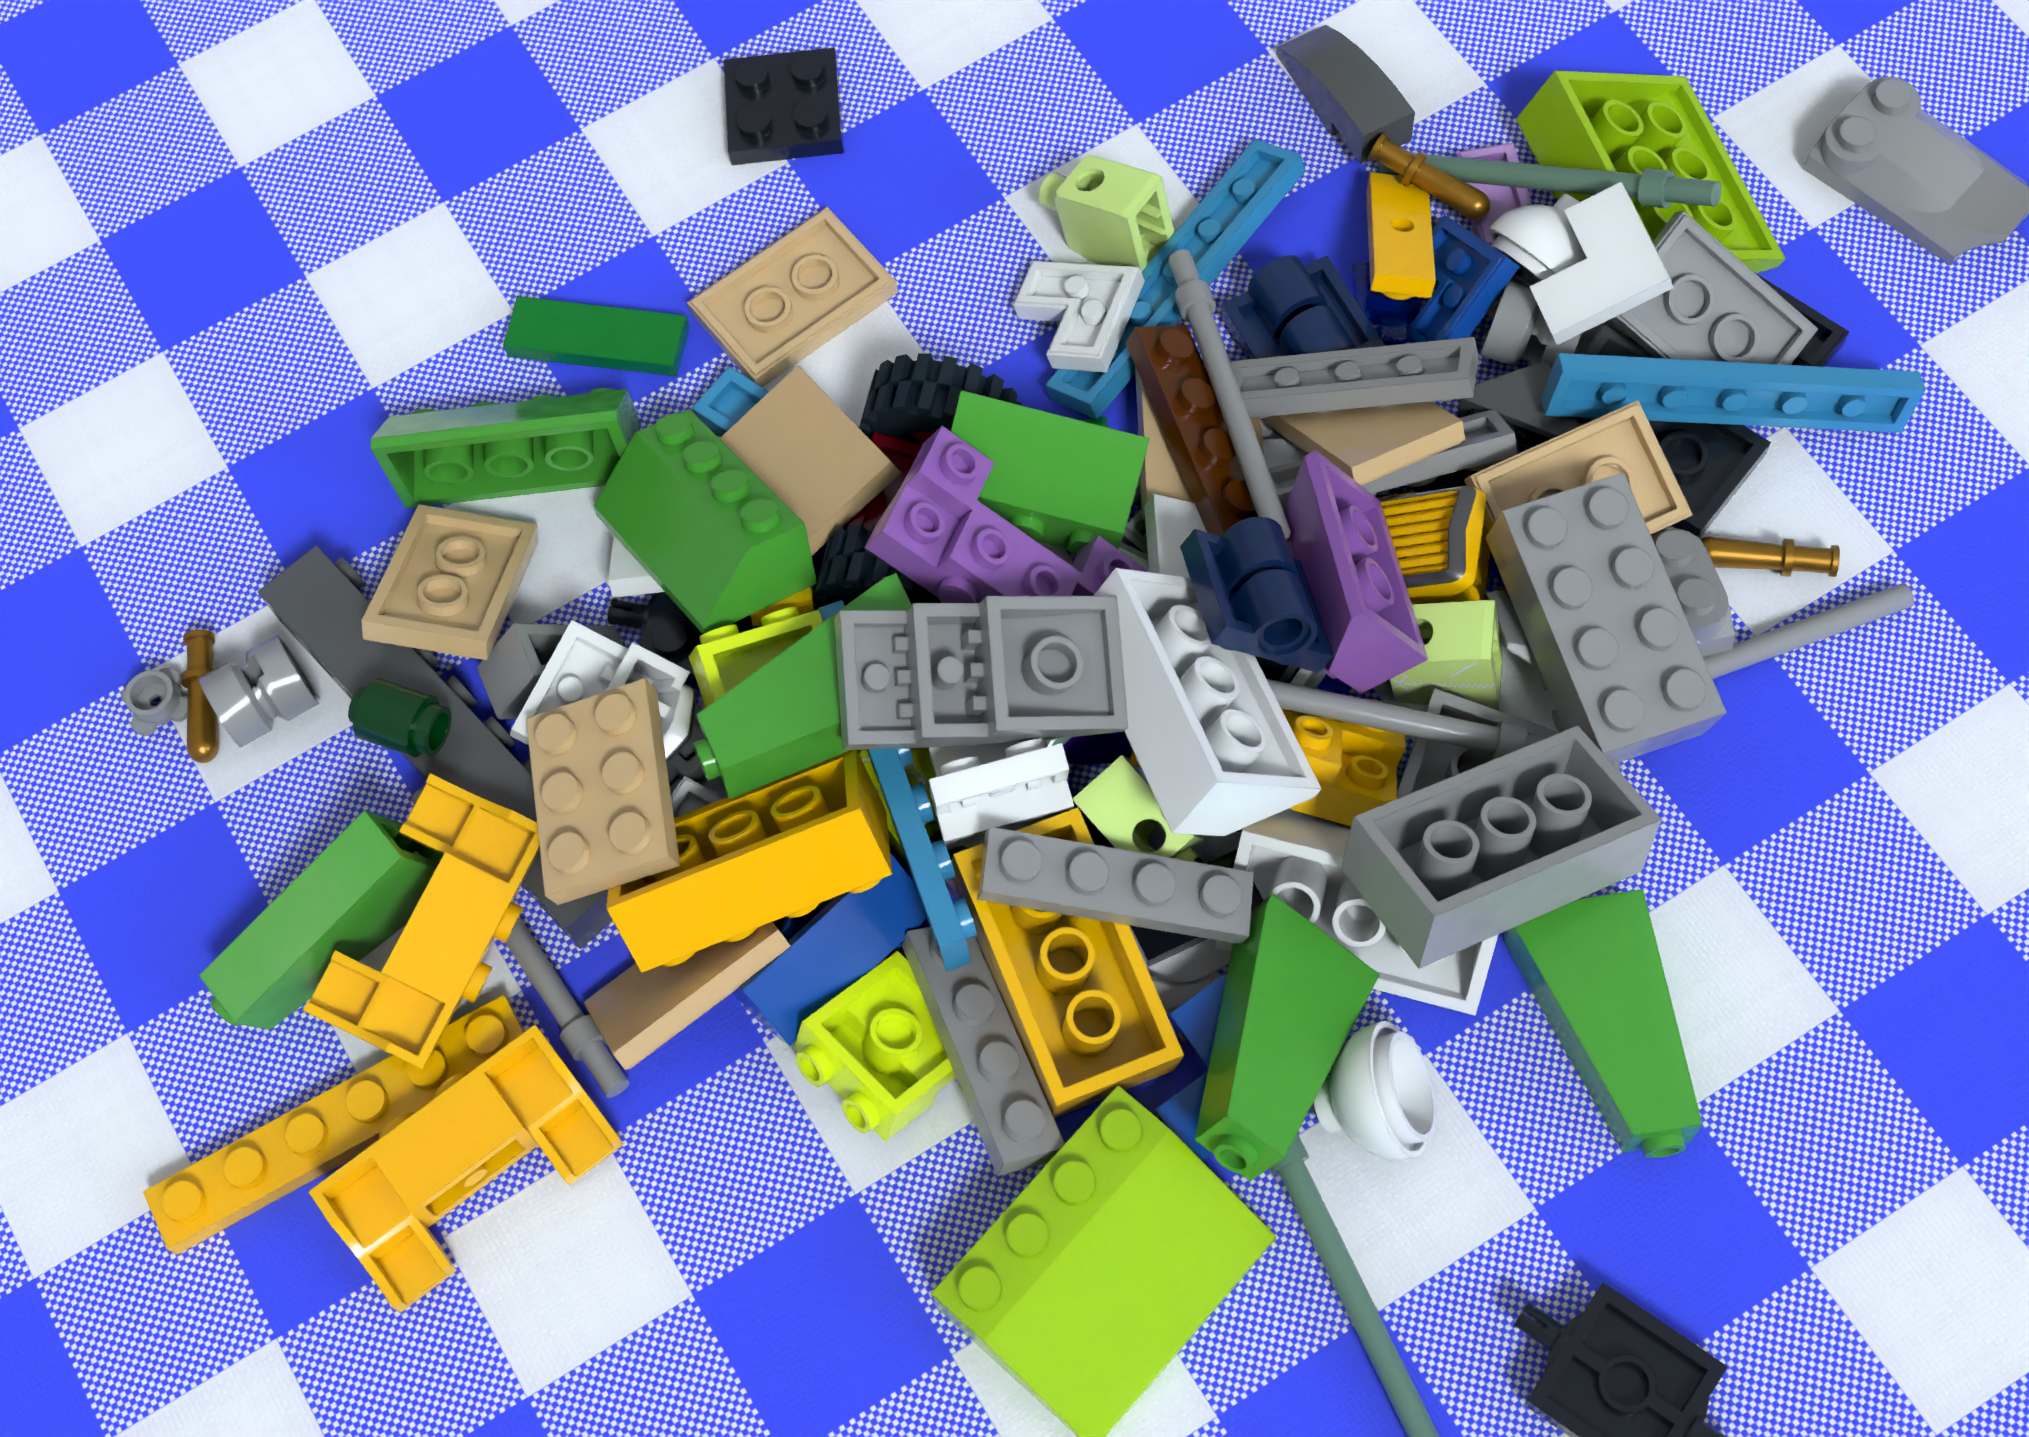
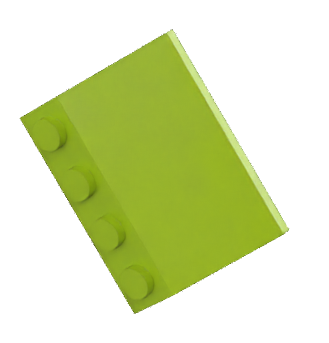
M1554 71L1516 118L1528 142L1529 149L1539 165L1642 174L1647 168L1672 170L1678 178L1720 182L1721 196L1715 207L1672 203L1668 208L1641 206L1638 199H1631L1652 242L1675 212L1685 211L1755 273L1779 267L1786 260L1686 76ZM1552 191L1557 201L1564 193L1579 202L1593 196L1590 194Z
M1117 1085L932 1291L931 1296L938 1310L1077 1437H1107L1276 1240V1235L1171 1129Z

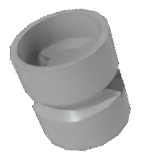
M1509 281L1484 343L1481 356L1510 366L1515 365L1520 360L1526 361L1528 366L1548 360L1552 368L1558 353L1574 354L1581 334L1557 345L1531 289Z
M279 635L246 652V663L240 666L228 661L198 678L211 707L228 734L239 747H243L272 731L274 718L280 717L290 721L319 704L318 698L305 674Z

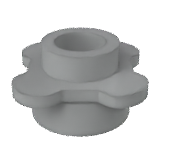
M163 668L159 671L148 670L141 672L133 677L124 687L121 698L127 708L133 713L134 717L131 721V727L137 734L148 736L153 734L157 727L172 720L181 722L187 718V698L182 696L179 688L181 675L175 669ZM161 697L160 704L152 706V702Z

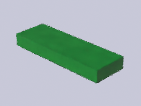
M517 296L503 347L508 357L677 376L690 325L686 315Z

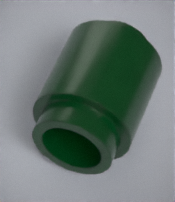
M375 678L366 687H360L353 695L348 710L349 721L353 723V731L358 739L411 757H419L422 754L436 755L443 747L451 727V711L448 707L440 705L436 696L382 678Z

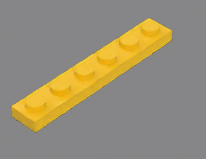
M502 995L447 1025L424 1070L392 1055L144 1190L143 1194L166 1248L178 1255L356 1157L379 1140L381 1130L390 1121L406 1113L414 1114L436 1098L435 1093L437 1089L447 1079L461 1072L470 1073L524 1033L525 1030L511 1002L505 995Z

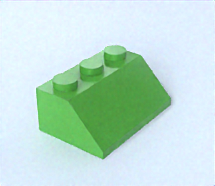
M961 390L951 432L995 462L977 500L1038 543L1042 542L1066 548L1075 556L1082 547L1098 535L1119 549L1150 438Z

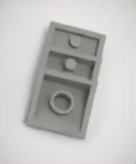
M986 596L980 603H913L907 610H840L834 617L842 750L982 745L1020 742L1040 738L1046 740L1124 732V730L1128 729L1117 596Z

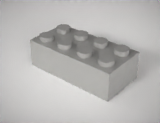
M1624 472L1512 507L1500 513L1485 538L1564 730L1578 725L1612 764H1616L1703 735L1727 713Z
M1577 725L1354 816L1341 870L1414 964L1420 969L1642 872L1662 819Z

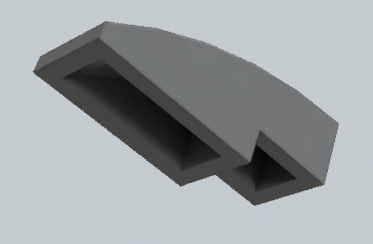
M1324 25L1276 47L1277 57L1329 134L1332 136L1340 133L1360 164L1368 161V156L1382 133L1388 135V140L1399 146L1412 141L1415 111L1380 67L1360 47L1342 33Z

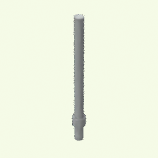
M1185 249L1177 250L1170 255L1168 260L1178 287L1175 292V300L1182 319L1191 324L1258 517H1267L1278 522L1282 527L1285 538L1288 539L1291 531L1213 316L1216 310V303L1210 286L1207 282L1200 279L1191 252Z
M1901 583L1733 645V650L1703 658L1712 679L1910 608L1914 605V597L1909 586ZM1556 709L1553 710L1552 717L1559 732L1565 731Z
M1267 679L1281 709L1491 753L1492 760L1548 738L1529 734L1527 726L1499 721L1495 727Z
M424 787L420 788L413 794L411 800L414 805L416 804ZM519 918L506 945L563 1030L560 1034V1039L575 1061L583 1060L607 1098L619 1095L629 1086L628 1079L606 1048V1042L591 1015H584L521 918Z

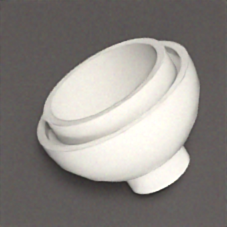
M1564 193L1554 206L1542 204L1527 205L1505 212L1488 229L1489 234L1495 240L1491 246L1520 266L1515 274L1530 286L1586 259L1564 212L1565 209L1579 203V201Z
M1388 1021L1373 1023L1356 1031L1341 1048L1332 1067L1331 1077L1325 1079L1314 1100V1107L1320 1124L1330 1134L1345 1131L1348 1137L1364 1150L1387 1160H1408L1420 1157L1426 1150L1428 1140L1434 1134L1437 1118L1433 1083L1420 1049L1407 1033L1400 1031L1394 1024Z

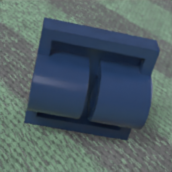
M1290 255L1277 258L1266 264L1253 276L1248 286V292L1221 304V317L1247 359L1386 346L1328 256L1305 266L1296 256Z
M1267 517L1244 519L1232 525L1221 537L1194 529L1182 543L1180 548L1211 644L1226 650H1236L1269 659L1281 665H1291L1319 673L1334 657L1300 561L1292 557L1284 532L1278 522Z

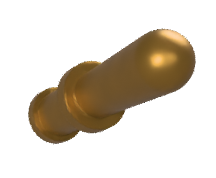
M1384 133L1380 135L1368 156V160L1372 162L1376 160L1403 176L1401 183L1408 187L1412 182L1468 219L1479 220L1489 213L1490 200L1484 192L1426 162L1427 155L1421 151L1414 155L1388 140V135Z
M1714 536L1700 539L1705 545L1715 568L1779 570L1780 576L1790 577L1792 571L1828 573L1829 577H1836L1840 559V548L1838 545H1831L1830 548L1795 546L1794 539L1786 538L1783 539L1782 544Z
M192 630L183 635V643L187 646V670L181 674V685L188 689L187 752L194 761L208 763L217 756L219 751L217 716L206 698L198 678L214 670L212 645L215 643V634L207 630Z

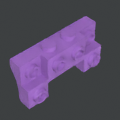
M943 426L922 444L905 480L877 522L865 546L867 550L938 597L941 603H980L986 596H1093L1115 568L1149 571L1099 535L1078 551L1071 566L986 507L977 499L995 462Z

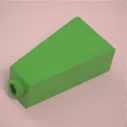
M895 573L880 580L840 610H907L912 604ZM838 612L697 714L704 738L693 743L699 763L707 781L720 777L729 799L851 751L842 750L834 617Z
M364 810L199 975L213 994L210 1002L214 1010L220 1017L234 1026L246 1025L271 1030L311 999L331 962V957L335 950L359 962L407 924L443 855L401 835L399 830L403 823Z
M1644 890L1578 899L1502 932L1506 947L1621 1151L1643 1150L1646 1158L1667 1157L1685 1151V1143L1692 1141L1703 1124Z
M1273 893L1251 911L1249 937L1242 944L1233 943L1194 1139L1212 1152L1216 1160L1223 1167L1234 1173L1241 1174L1249 1181H1252L1285 1158L1380 975Z

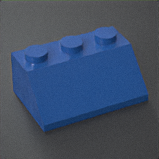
M891 853L892 875L882 878L873 888L861 893L846 892L819 903L814 910L796 918L785 916L773 921L790 944V947L732 992L766 1029L787 1045L791 1046L796 1041L803 1020L874 969L895 948L902 947L906 932L922 928V923L927 919L915 883Z

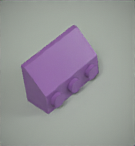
M1317 450L1310 452L1303 458L1284 509V514L1291 531V537L1286 541L1292 557L1300 561L1334 655L1324 666L1323 670L1332 679L1338 678L1362 694L1428 660L1380 500Z

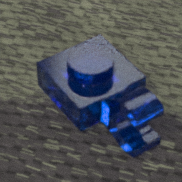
M1369 262L1352 264L1353 294L1372 325H1376L1377 333L1386 346L1404 344V340L1407 339L1406 322L1414 321L1419 314L1418 297L1412 296L1409 299L1397 300L1389 298L1381 292H1373L1370 290Z

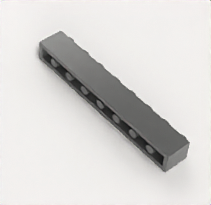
M315 545L258 591L277 619L350 699H352L360 687H366L375 678H382L436 696L440 705L450 709L452 717L450 731L443 747L436 755L422 754L419 757H411L402 754L425 781L431 773L457 787L537 822L530 758L521 764L509 752L516 744L492 716L483 723L470 710L477 705V702L462 683L453 675L444 682L434 672L433 668L439 664V661L431 651L363 640L361 620L370 602L359 591L365 586L364 581L342 556L332 563ZM539 850L521 885L575 945L582 949L613 922L606 909L608 889L560 905L555 904L545 897Z

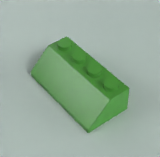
M599 388L587 394L562 397L538 395L530 398L528 401L502 404L479 402L467 408L441 411L419 409L406 415L389 416L371 437L370 449L404 507L415 508L418 504L432 506L605 486L634 433L640 430V420L628 389L613 390Z
M690 409L666 415L655 424L634 433L594 504L596 516L702 634L733 624L817 584L805 523Z

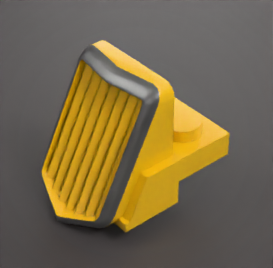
M1459 486L1421 493L1409 492L1377 497L1382 505L1411 604L1484 600L1491 552L1485 538L1489 532L1486 525L1483 524L1487 500L1486 493L1471 486Z

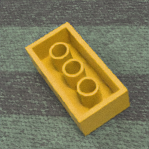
M851 750L732 799L726 797L674 818L680 866L608 889L606 909L641 973L661 965L670 967L681 964L692 957L696 951L719 942L742 940L751 935L758 927L785 916L789 918L803 916L814 910L819 903L846 892L861 893L873 888L882 878L892 875L886 809L858 751Z
M1079 807L1016 830L1018 832L1094 845ZM984 843L953 854L952 865L956 875L953 881L960 898L964 897L976 928L977 940L1053 1118L1107 1098L1117 1085L1127 1090L1176 1070L1184 1054L1129 925L977 900Z

